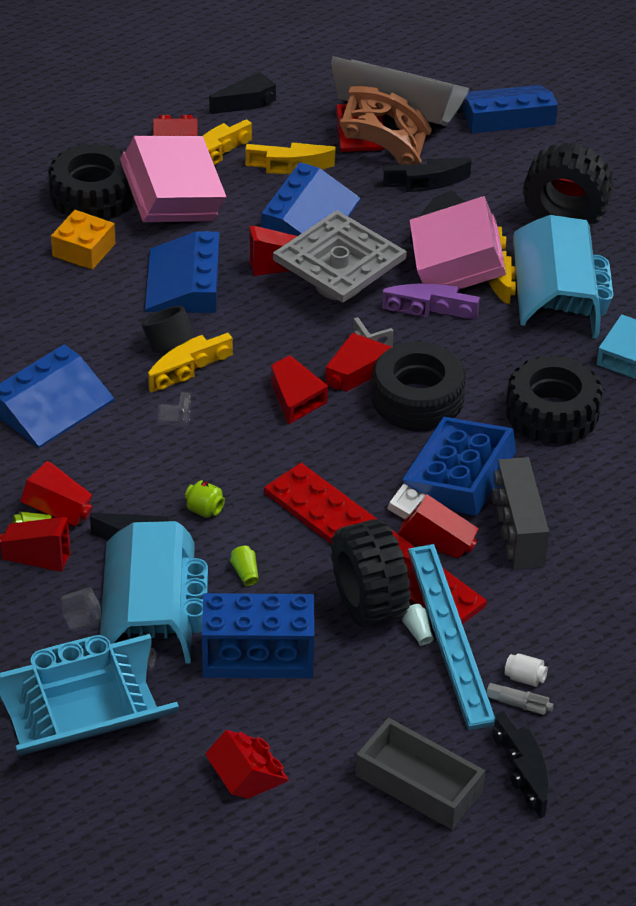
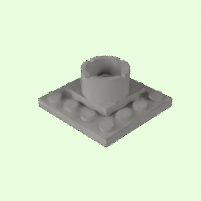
M336 210L273 252V260L315 285L317 291L324 297L339 300L343 303L405 260L407 251Z

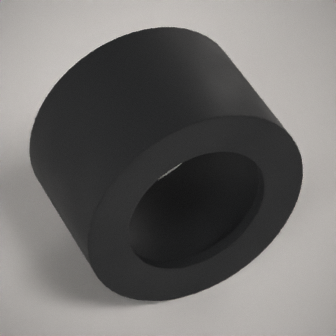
M174 306L161 310L141 322L153 352L175 348L189 341L194 336V331L183 306Z

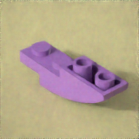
M406 284L384 288L382 308L416 316L428 317L430 311L439 314L476 320L480 297L458 293L459 287Z

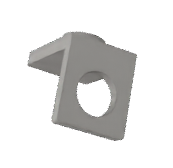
M358 317L353 318V333L375 341L381 337H387L384 344L393 347L392 328L370 334Z

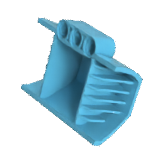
M549 215L516 230L513 235L520 325L525 326L527 320L541 307L563 310L564 312L569 311L585 316L590 315L592 337L597 339L600 332L601 316L607 312L613 297L609 261L603 256L593 255L590 226L587 220Z
M176 521L133 522L121 529L106 542L100 635L106 637L110 644H113L122 633H127L128 638H131V633H140V636H143V633H152V638H155L156 633H164L165 638L168 637V633H176L182 645L185 663H191L192 633L202 631L203 593H208V566L204 560L194 558L195 544L184 526Z
M150 634L110 644V641L101 635L75 640L38 650L31 657V665L0 673V697L12 719L19 745H16L17 754L23 756L163 718L178 712L179 706L177 702L157 707L146 683L147 663L151 648Z

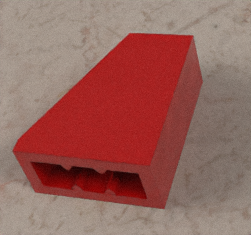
M249 226V262L253 275L289 272L290 270L273 260V252L297 236L257 226Z
M352 333L326 366L325 384L348 392L371 380L376 360L392 347Z
M291 355L271 365V383L285 419L289 424L328 403V385Z
M48 461L26 480L20 501L56 518L66 517L68 518V523L77 526L83 519L87 520L93 508L90 505L92 494Z
M426 494L403 521L397 534L410 544L417 546L434 544L437 552L460 558L465 551L470 553L477 542L474 537L479 528Z
M58 517L10 523L5 533L0 535L2 559L62 572L71 554L68 518Z

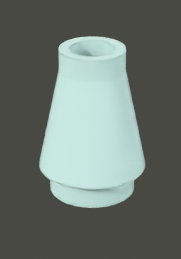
M420 604L409 606L408 612L402 618V622L416 638L420 646L431 643L434 637L431 632L427 610Z

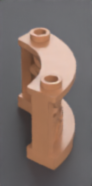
M367 86L350 87V97L343 119L340 120V126L345 137L363 139L382 146L397 159L400 165L421 164L420 154L426 135H430L432 130L425 116L418 109L414 110L410 107L406 99L392 92L388 95L378 92L379 88ZM389 115L394 118L400 130H391L383 126L376 116Z

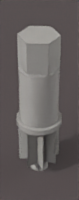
M490 683L487 688L486 694L489 699L543 715L547 711L552 712L554 704L549 703V697Z

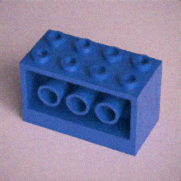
M203 593V678H313L314 594Z

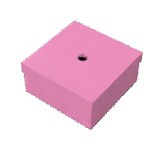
M134 136L127 150L120 157L123 170L143 222L213 221L217 217V212L226 199V194L203 136Z
M485 196L410 220L417 272L423 284L457 286L459 290L506 275L497 223L490 211Z

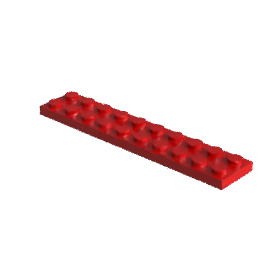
M299 463L264 487V494L330 544L333 542V535L339 528L377 519L303 463ZM393 531V536L398 540V546L402 550L404 563L408 570L407 576L410 581L409 591L411 593L409 603L411 605L420 604L426 609L408 557V549L415 548V546ZM443 568L460 620L464 624L487 606V600Z

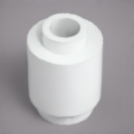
M519 653L517 655L510 654L505 666V675L509 676L511 680L535 687L538 686L539 682L544 683L548 668L544 666V660Z

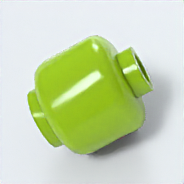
M203 480L198 481L195 485H190L185 492L188 510L204 518H210L213 515L217 516L225 503L222 490Z

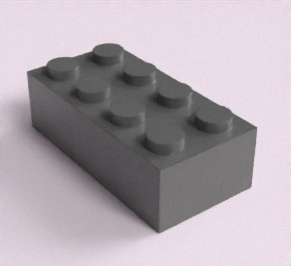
M529 457L498 459L497 470L493 471L495 488L491 490L492 503L498 506L496 507L497 522H502L501 539L502 541H507L505 546L506 559L512 561L513 569L545 567L549 529Z
M389 717L356 754L355 776L451 830L454 829L483 793L486 770Z

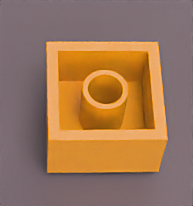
M74 210L51 235L52 256L93 270L116 244L115 223Z

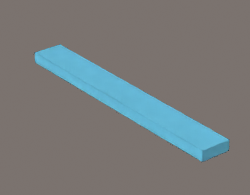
M434 544L409 548L408 557L468 731L494 726L495 716Z

